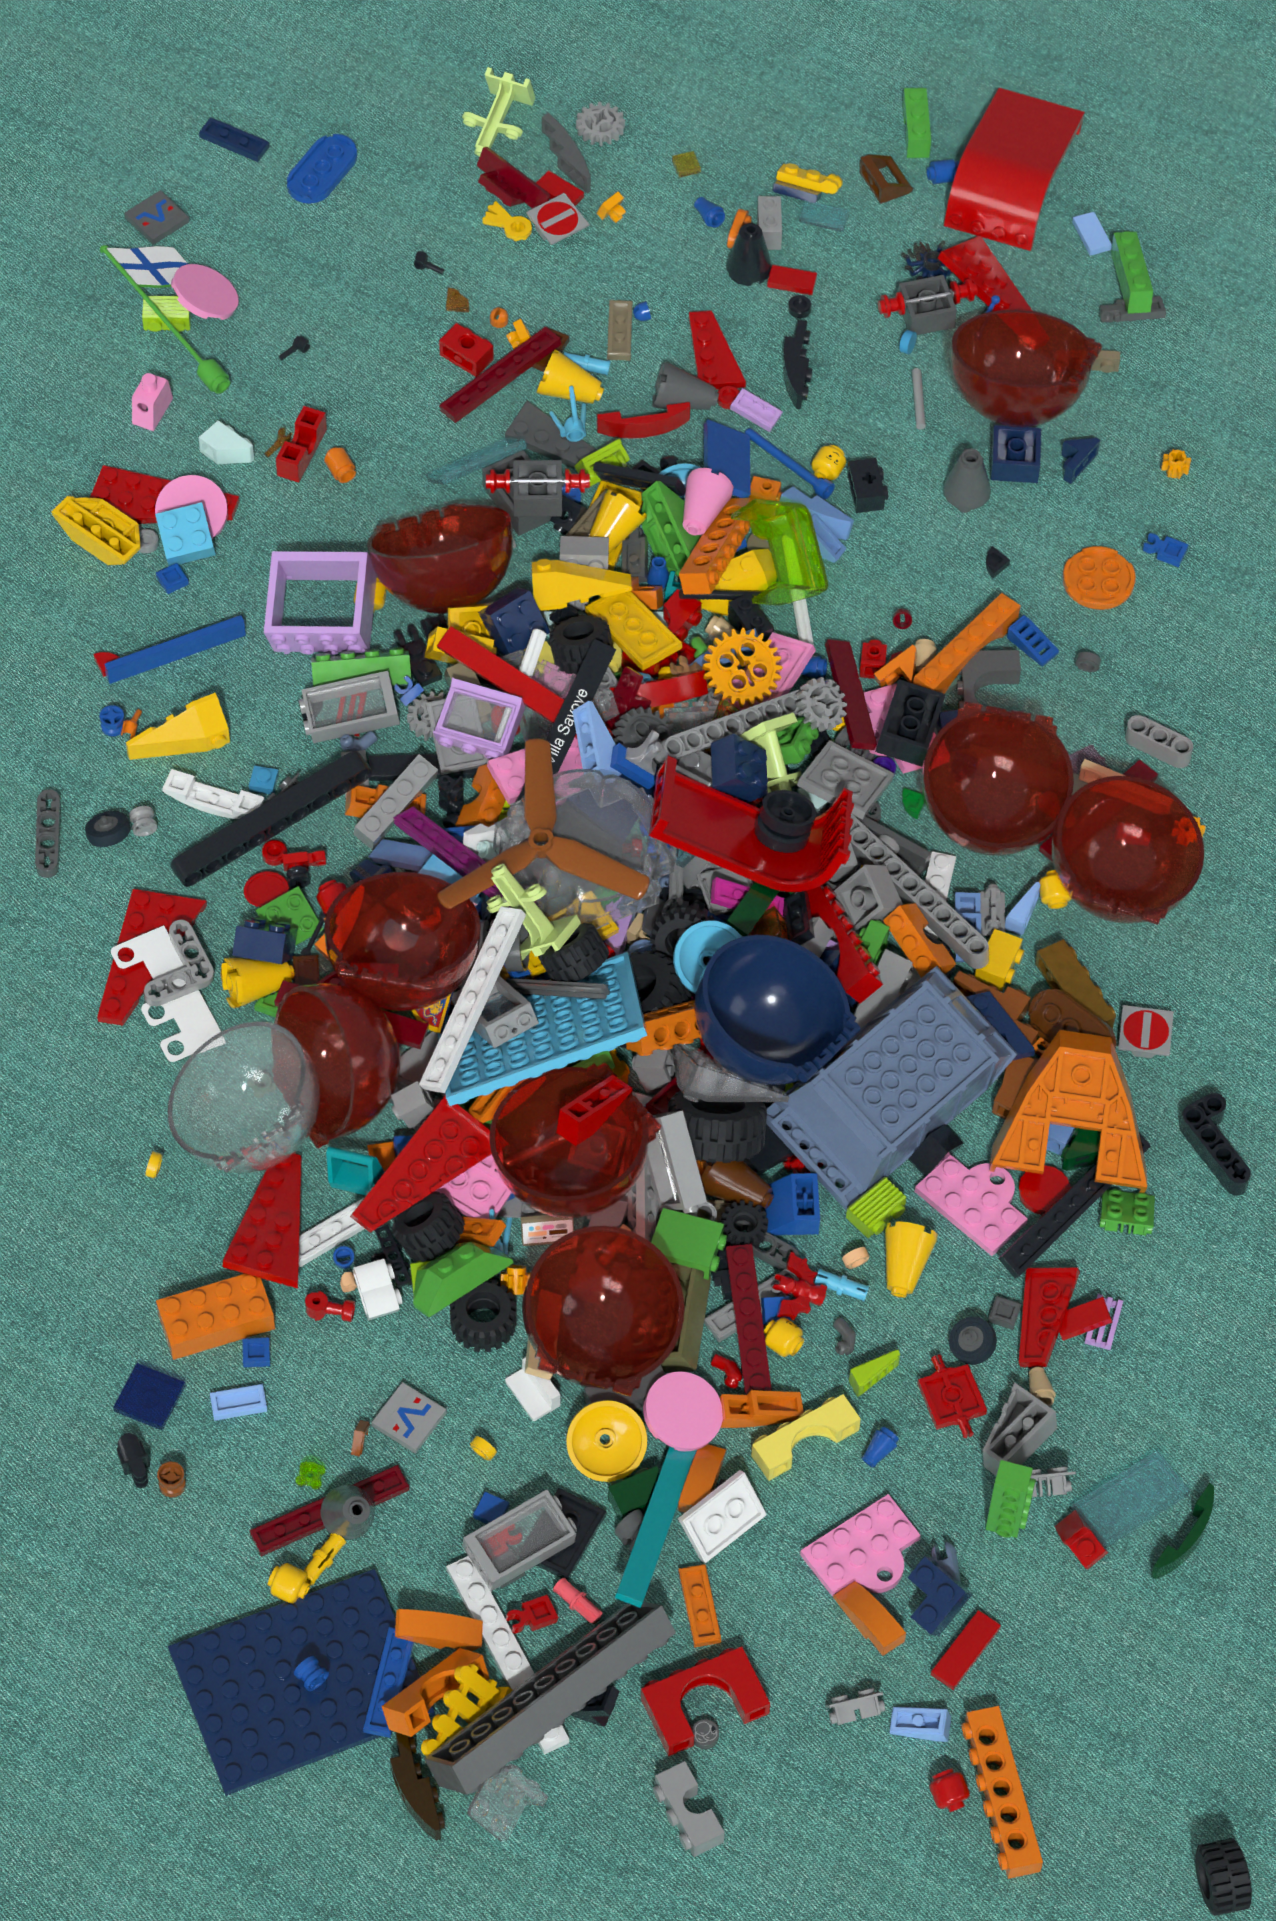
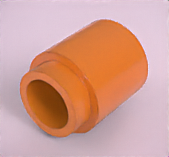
M335 447L327 452L324 462L333 477L339 480L340 483L351 481L356 475L355 466L345 449Z

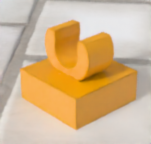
M616 192L602 203L596 214L602 220L609 215L617 223L623 218L622 215L626 213L625 209L620 205L624 197L619 192Z
M521 319L513 322L516 331L506 335L513 349H516L531 337Z

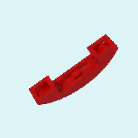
M690 402L666 405V413L622 419L620 411L597 414V433L628 439L661 435L679 428L690 420Z
M701 669L681 673L679 676L643 682L636 696L651 701L649 707H656L708 694L707 681L703 678L705 670ZM616 686L609 687L611 698L616 689Z

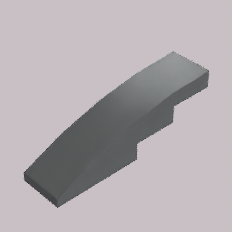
M548 112L542 116V133L550 139V150L558 157V168L588 194L591 192V176L586 162L567 131Z

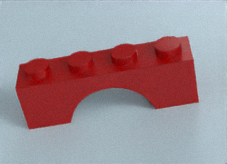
M677 589L664 604L663 619L667 623L668 629L683 642L689 630L693 626H697L702 619V603L696 599H680V590ZM623 651L621 668L630 667L636 672L655 675L663 660L642 671Z

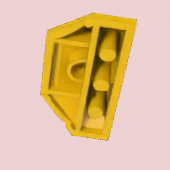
M67 496L51 511L54 518L73 542L107 565L126 564L141 549L139 524L103 499Z
M769 549L751 550L731 559L714 590L770 591L772 597L779 568ZM696 599L702 603L701 610L704 609L712 613L728 616V604L732 600ZM755 600L757 604L763 602V600Z

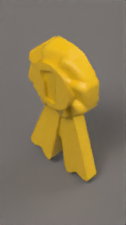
M497 201L493 205L488 206L489 212H486V216L482 218V222L485 225L504 228L506 237L513 239L515 242L526 240L532 233L530 220L522 216L512 217Z

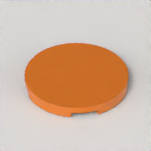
M1102 546L1087 547L1066 562L1063 571V585L1068 595L1078 604L1097 610L1111 609L1124 603L1132 594L1135 585V571L1132 564L1119 555L1118 551Z

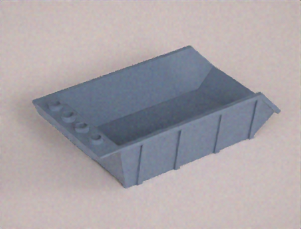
M936 966L865 1024L834 1055L828 1064L817 1071L807 1082H797L768 1107L766 1124L811 1173H817L818 1181L847 1211V1208L909 1159L929 1134L949 1124L988 1090L1018 1053ZM782 1124L788 1125L790 1130H784ZM800 1143L805 1144L807 1150L802 1149ZM817 1163H823L825 1169L819 1168ZM835 1182H840L842 1188L836 1187Z

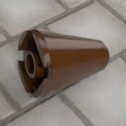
M716 1161L711 1166L707 1165L701 1177L705 1194L726 1201L736 1202V1204L745 1200V1205H748L749 1201L754 1202V1208L759 1205L761 1209L763 1207L767 1209L774 1198V1195L771 1194L772 1188L744 1161H731L730 1163Z

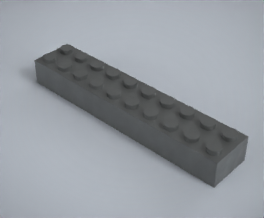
M643 1601L641 1608L627 1603L424 1758L439 1787L466 1795L476 1792L481 1787L480 1784L488 1778L498 1775L502 1771V1767L510 1761L520 1758L523 1755V1751L529 1746L542 1741L547 1732L561 1726L565 1722V1718L573 1712L582 1710L586 1706V1702L591 1698L604 1693L607 1686L613 1681L623 1678L627 1674V1670L635 1664L644 1662L648 1658V1654L653 1650L666 1645L668 1639L676 1632L662 1605Z

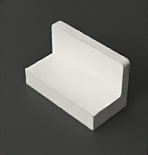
M525 1357L522 1359V1369L507 1377L505 1383L532 1421H536L560 1407V1393L550 1380L525 1373Z

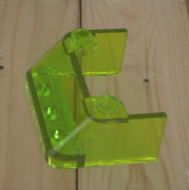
M754 499L731 514V519L750 521L752 533L759 539L768 540L778 582H773L765 591L752 598V603L782 606L820 595L827 590L828 580L811 513L805 505Z

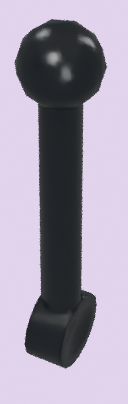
M326 913L319 915L318 925L306 949L301 951V956L311 955L310 950L325 923Z

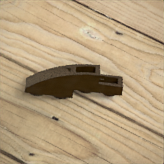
M395 1732L399 1756L390 1758V1768L398 1793L407 1810L419 1826L435 1841L441 1840V1829H445L442 1812L437 1813L435 1803H439L436 1786L431 1787L429 1777L422 1778L419 1762L414 1763L412 1754L416 1753L413 1736L408 1737L407 1735Z

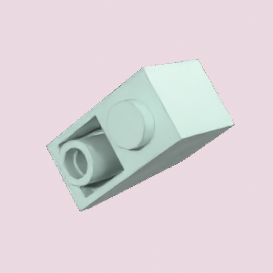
M220 421L214 423L199 437L200 452L216 464L250 463L254 460L252 443L247 438L239 436L233 428L228 425L225 426Z

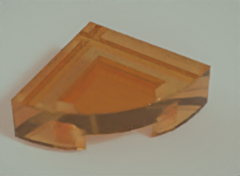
M448 288L446 311L469 312L468 299L460 294L458 290Z

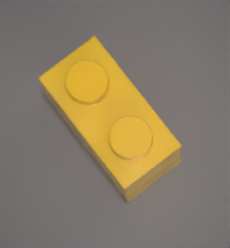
M994 929L988 941L989 962L985 967L976 969L975 978L988 986L991 985L999 991H1003L1006 983L1011 984L1016 970L1013 968L1015 963L1020 964L1024 956L1025 950L1021 949L1023 939Z

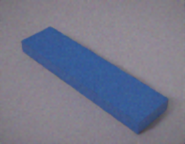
M392 1627L388 1629L363 1728L364 1733L391 1738L393 1731L388 1728L382 1705L403 1691L415 1643L395 1637V1628Z

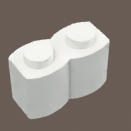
M381 1259L353 1268V1275L367 1320L399 1311L402 1298L399 1289L393 1288L391 1279H395L390 1263L386 1264L385 1260Z

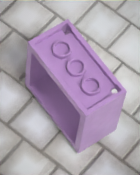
M272 551L264 634L274 652H284V654L301 652L308 655L314 652H324L335 655L338 652L354 651L356 655V653L370 650L377 570L368 552ZM286 580H358L353 627L282 626Z

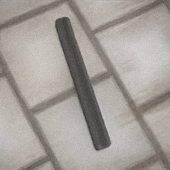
M506 979V982L517 992L525 995L606 999L607 995H610L607 984Z

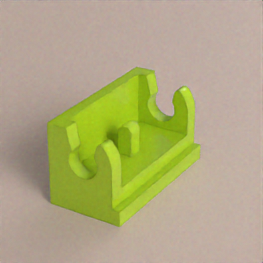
M620 439L586 456L574 466L578 474L581 469H585V474H590V487L601 482V479L593 470L595 462L627 467L626 462L630 461Z

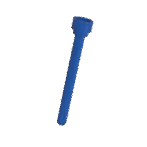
M751 428L745 430V434L750 435L751 441L811 484L816 495L823 500L830 497L835 489V484L828 479L817 478Z

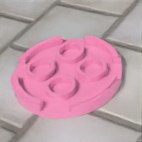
M187 264L181 266L172 278L171 287L174 288L178 295L177 300L188 311L201 318L207 319L212 317L225 320L233 315L238 306V294L233 285L222 274L209 267Z
M186 475L172 480L162 489L156 501L155 514L202 502L211 538L213 539L221 533L226 524L228 507L223 492L213 481L202 476Z
M672 1372L662 1376L651 1386L643 1404L644 1419L652 1435L668 1446L673 1447L674 1450L694 1451L706 1446L717 1435L722 1425V1405L717 1392L706 1380L692 1373Z

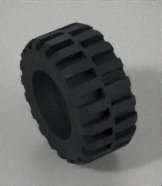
M653 951L631 953L630 958L639 998L651 993L645 1000L640 1002L643 1014L691 1001V991L681 983L679 976L675 972L674 963L669 957L659 952L654 953ZM626 1043L623 1044V1045H620V1047H621V1048H626Z
M702 1085L678 1091L668 1102L667 1112L683 1110L696 1160H707L716 1163V1161L723 1163L739 1162L745 1158L750 1159L754 1157L765 1145L767 1108L759 1097L756 1098L750 1092L746 1093L742 1089H732L728 1086L717 1087V1085H710L704 1087Z

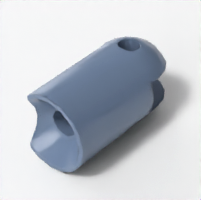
M946 1541L945 1547L948 1558L942 1560L940 1550L937 1544H935L931 1550V1558L961 1583L955 1547Z

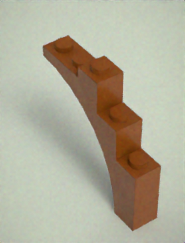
M958 971L954 977L953 984L965 997L990 991L1031 1045L1037 1041L1039 1032L1031 1025L1021 1023L1028 1012L1031 997L1027 996L1023 991L1015 990L1009 986L1002 993L996 987L988 986L978 981L973 975ZM1027 1057L1013 1060L1004 1070L1002 1086L994 1100L993 1114L1006 1120L1028 1074L1038 1059Z

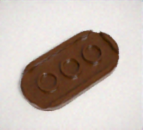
M1048 989L1039 992L1032 999L1028 1009V1015H1030L1031 1020L1030 1025L1039 1032L1038 1036L1048 1043H1051L1059 1030L1111 1037L1116 1050V1037L1112 1028L1067 992L1061 989Z

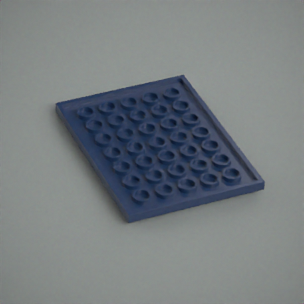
M375 1569L306 1594L304 1599L299 1597L292 1604L282 1603L168 1646V1651L225 1796L381 1737L364 1733L363 1728L389 1627L395 1628L396 1619ZM315 1656L319 1660V1666L326 1668L329 1676L321 1686L309 1692L304 1687V1682L294 1676V1671L306 1658ZM412 1657L403 1690L420 1678ZM433 1707L428 1711L430 1718L435 1716Z

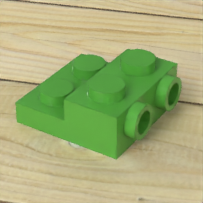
M805 717L797 718L798 722L777 733L785 765L801 762L804 756L810 753L812 741L818 738V729L812 730L810 722L803 723Z
M871 920L867 928H862L859 936L863 941L861 946L865 947L872 956L869 960L877 965L883 952L887 949L890 927L881 921Z

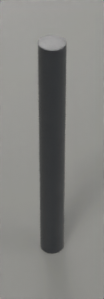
M681 589L679 597L680 599L735 600L750 593L754 600L769 601L771 593L770 591L713 590L711 594L684 595L683 589Z

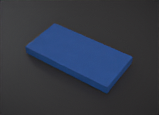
M707 419L704 424V468L712 469L711 473L717 475L721 472L730 479L733 485L732 495L739 498H749L751 494L750 435Z

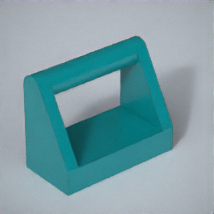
M331 1146L327 1148L328 1182L332 1188L366 1196L385 1172L377 1157ZM343 1160L349 1161V1162H353V1163L362 1164V1165H366V1166H368V1167L361 1166V1165H357V1164H352V1163H348V1162H344Z

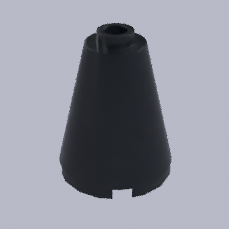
M748 223L743 225L738 232L726 262V270L731 280L745 286H752V283L756 282L761 284L769 278L772 262L761 227Z

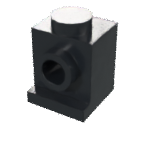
M562 495V516H552L550 521L555 523L553 527L555 530L566 535L567 531L569 532L588 509ZM566 512H568V518L566 520H563Z

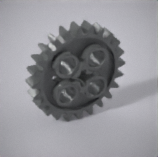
M639 707L620 716V720L615 722L617 728L612 730L611 733L616 736L613 739L616 745L620 743L627 748H637L643 744L651 730L659 733L657 742H661L679 732L671 730L674 724L668 725L666 723L667 716L659 718L660 713L658 710L652 713L650 707L645 710L643 707ZM654 757L653 759H654L655 763L657 764V772H658V770H659L660 767L662 766V763H659V762L655 759V757Z

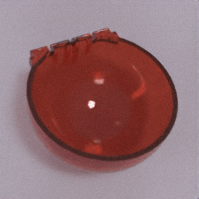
M1026 310L993 311L967 320L955 331L951 343L952 374L956 386L965 401L984 418L1003 426L1035 427L1058 418L1075 404L1086 388L1092 366L1102 350V345L1095 342V339L1086 337L1070 323L1051 315Z
M455 503L441 507L444 517H440L439 509L420 513V522H418L416 515L397 520L398 530H396L394 522L376 526L374 529L375 533L371 535L367 542L368 553L376 576L387 591L396 599L419 611L445 614L448 613V608L478 604L497 588L511 562L514 541L511 517L505 510L486 505Z
M964 702L963 709L959 708L957 717L939 731L926 754L922 773V791L930 816L944 835L954 843L972 852L991 856H1006L1028 850L1045 840L1059 825L1068 809L1073 793L1074 777L1072 763L1065 746L1056 735L1057 726L1053 725V717L1036 714L1035 721L1031 720V713L1015 710L1007 712V709L986 706V711H981L982 704Z
M1110 776L1084 785L1064 805L1053 832L1052 859L1057 877L1065 892L1086 912L1102 920L1114 923L1135 924L1150 922L1158 925L1160 918L1164 919L1168 912L1177 907L1197 883L1204 863V843L1200 828L1192 813L1173 793L1146 779L1132 776Z
M385 873L356 882L335 898L326 914L324 926L325 943L331 965L339 979L352 993L374 1006L388 1010L409 1011L433 1005L453 993L466 979L475 963L480 944L481 924L477 909L472 901L468 899L451 909L445 908L439 902L437 895L451 884L442 879L420 873Z
M314 983L294 987L284 995L278 1006L274 1022V1080L281 1092L285 1093L284 1097L292 1110L296 1112V1116L305 1131H308L307 1134L314 1146L321 1148L332 1139L353 1134L364 1128L385 1109L391 1099V1095L395 1092L399 1079L401 1060L399 1043L395 1031L383 1011L372 1000L351 988L330 983Z
M594 1063L587 1068L564 1067L544 1072L539 1077H530L509 1092L497 1108L490 1128L492 1158L505 1186L519 1201L529 1208L542 1214L559 1218L591 1216L612 1207L620 1201L639 1179L647 1159L649 1143L656 1139V1133L661 1129V1125L651 1113H647L648 1110L636 1096L632 1095V1092L596 1133L579 1145H573L556 1133L559 1110L611 1075L617 1077L606 1063H602L599 1066Z
M585 1227L572 1231L556 1240L534 1264L523 1293V1322L527 1337L536 1352L534 1358L539 1359L537 1369L557 1374L581 1386L606 1390L612 1388V1392L629 1397L632 1395L633 1388L638 1389L640 1387L641 1379L652 1373L670 1355L679 1339L684 1321L685 1307L682 1287L669 1260L647 1239L618 1227Z

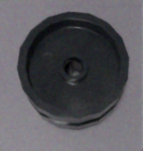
M788 790L770 792L762 801L760 814L755 824V834L761 843L772 850L783 853L798 852L804 849L808 843L811 828L816 819V809L809 799L797 792Z

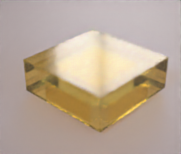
M694 151L672 156V162L679 178L701 173V167Z

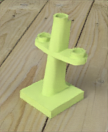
M487 68L485 78L490 93L496 95L487 119L470 112H464L462 116L465 125L469 127H475L476 125L483 127L475 145L474 153L480 157L483 147L491 149L498 133L505 134L506 137L513 140L521 137L523 131L514 125L503 124V121L513 100L533 106L535 95L530 79H525L524 84L515 82L513 74L504 72L503 77L500 78L494 76L492 68Z
M794 713L764 721L739 735L743 739L766 750L768 793L775 790L792 791L791 787L796 786L799 778L802 776L801 771L787 774L777 737L778 732L798 722Z
M500 864L491 870L493 874L491 879L504 897L501 898L500 895H496L486 902L488 905L487 910L490 913L499 911L501 906H511L514 909H521L526 914L522 924L527 929L529 936L520 946L521 960H524L531 950L535 957L543 955L551 945L555 951L560 950L581 924L578 916L573 915L550 922L534 902L547 893L543 886L534 884L524 890L506 868L505 864Z

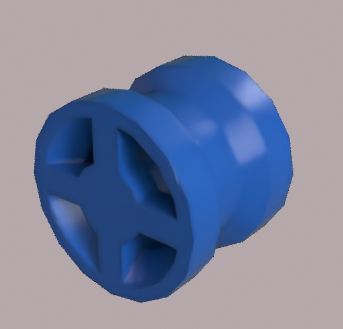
M115 705L106 706L101 710L99 716L102 732L108 736H118L121 734L123 721H125L123 710Z
M310 1656L296 1667L294 1676L297 1679H301L306 1690L310 1692L326 1681L329 1672L326 1668L319 1666V1660L315 1656Z

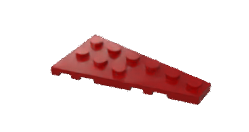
M103 465L90 498L105 500L138 524L157 523L155 515L156 501L162 489L171 480ZM223 493L228 507L227 521L233 520L240 502L239 496Z
M445 1095L350 1217L371 1233L507 1144L458 1104L449 1106Z
M276 1149L224 1256L222 1267L298 1289L301 1155Z

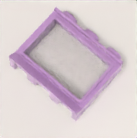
M452 678L449 693L435 731H433L434 737L441 746L447 748L452 746L459 747L465 753L474 755L475 752L483 754L489 760L507 755L510 752L525 710L523 699Z

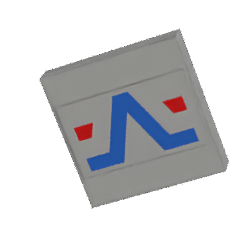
M402 1382L371 1423L372 1427L416 1454L447 1414V1411L444 1407Z

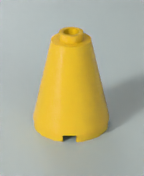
M554 350L536 393L570 400L569 387L573 386L576 401L593 404L595 400L600 401L604 388L601 387V381L560 351Z
M610 489L604 494L588 536L609 537V554L647 518L645 512L643 515L638 512L640 510L638 505L620 493H617L616 496L611 495L613 490Z
M229 957L225 958L224 961L226 963L221 965L223 990L229 991L230 997H227L226 1000L232 1008L242 1007L280 989L283 980L291 982L295 977L293 966L289 965L288 962L276 964L248 958Z
M898 1221L895 1223V1226L891 1227V1223H887L885 1229L887 1289L891 1291V1295L905 1298L907 1294L913 1293L937 1242L938 1234L934 1230H931V1234L924 1232L925 1226Z

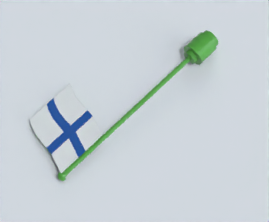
M102 245L100 252L106 254L199 362L197 376L210 391L216 394L227 390L230 386L227 373L214 359L203 361L140 288L171 287V281L175 272L181 266L188 264L177 250L172 247L161 246L123 249L108 248L107 245Z

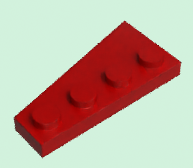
M712 310L689 312V325L697 378L714 386L715 390H719L724 386L746 388L744 376Z
M1028 1268L1026 1270L1019 1351L1020 1367H1047L1080 1274L1079 1268Z

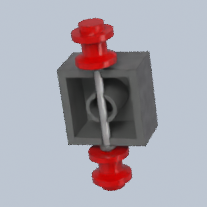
M944 275L899 283V289L894 298H888L886 294L881 295V300L878 301V310L880 314H884L885 318H890L891 312L897 311L900 315H903L907 329L916 332L917 335L955 328L957 312L955 305L959 304L960 299L967 298L969 302L974 301L975 296L978 295L976 283L972 282L970 278L965 279L964 284L958 285L956 281L950 282L949 289Z
M513 460V476H511V479L510 469H506L504 474H496L494 469H490V474H486V489H491V493H495L496 489H504L506 493H510V484L511 487H514V517L562 516V487H564V483L565 493H569L571 488H579L581 493H585V488H590V474H585V469H581L579 474H571L569 469H565L564 479V476H562V460Z

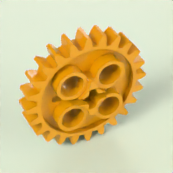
M744 628L741 629L740 634H737L735 629H732L730 637L723 632L721 635L722 641L718 638L714 639L713 642L716 647L708 646L707 650L711 654H705L703 659L709 663L703 664L702 669L709 672L704 674L703 678L711 679L707 688L715 687L713 696L721 693L723 695L721 698L722 703L729 698L730 706H733L735 701H739L740 708H743L745 701H748V704L752 707L754 699L762 703V695L769 698L771 696L769 689L776 690L777 684L773 681H780L781 676L776 673L781 672L783 669L782 666L776 665V663L780 662L782 658L774 656L778 650L777 647L769 648L771 639L766 642L762 641L763 633L755 637L754 629L751 630L749 635L746 634ZM749 647L753 655H743L741 648ZM731 649L735 650L737 658L731 653ZM720 659H729L732 666L728 668L723 667L720 664ZM739 663L742 667L745 665L747 666L746 671H744L743 669H737ZM761 668L765 672V676H755L753 669ZM732 680H741L744 687L741 689L735 688L732 685ZM749 680L754 683L753 687L750 686Z

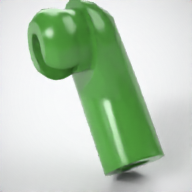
M693 636L690 638V646L697 649L694 653V658H698L708 651V646L700 637Z

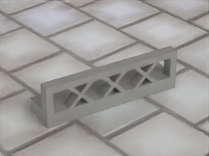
M642 1142L635 1143V1151L627 1152L628 1226L634 1230L631 1235L634 1239L628 1246V1251L631 1253L649 1249L659 1221V1205Z

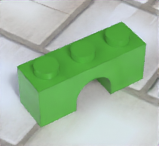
M904 88L902 108L904 124H906L905 143L907 158H929L931 131L927 88Z

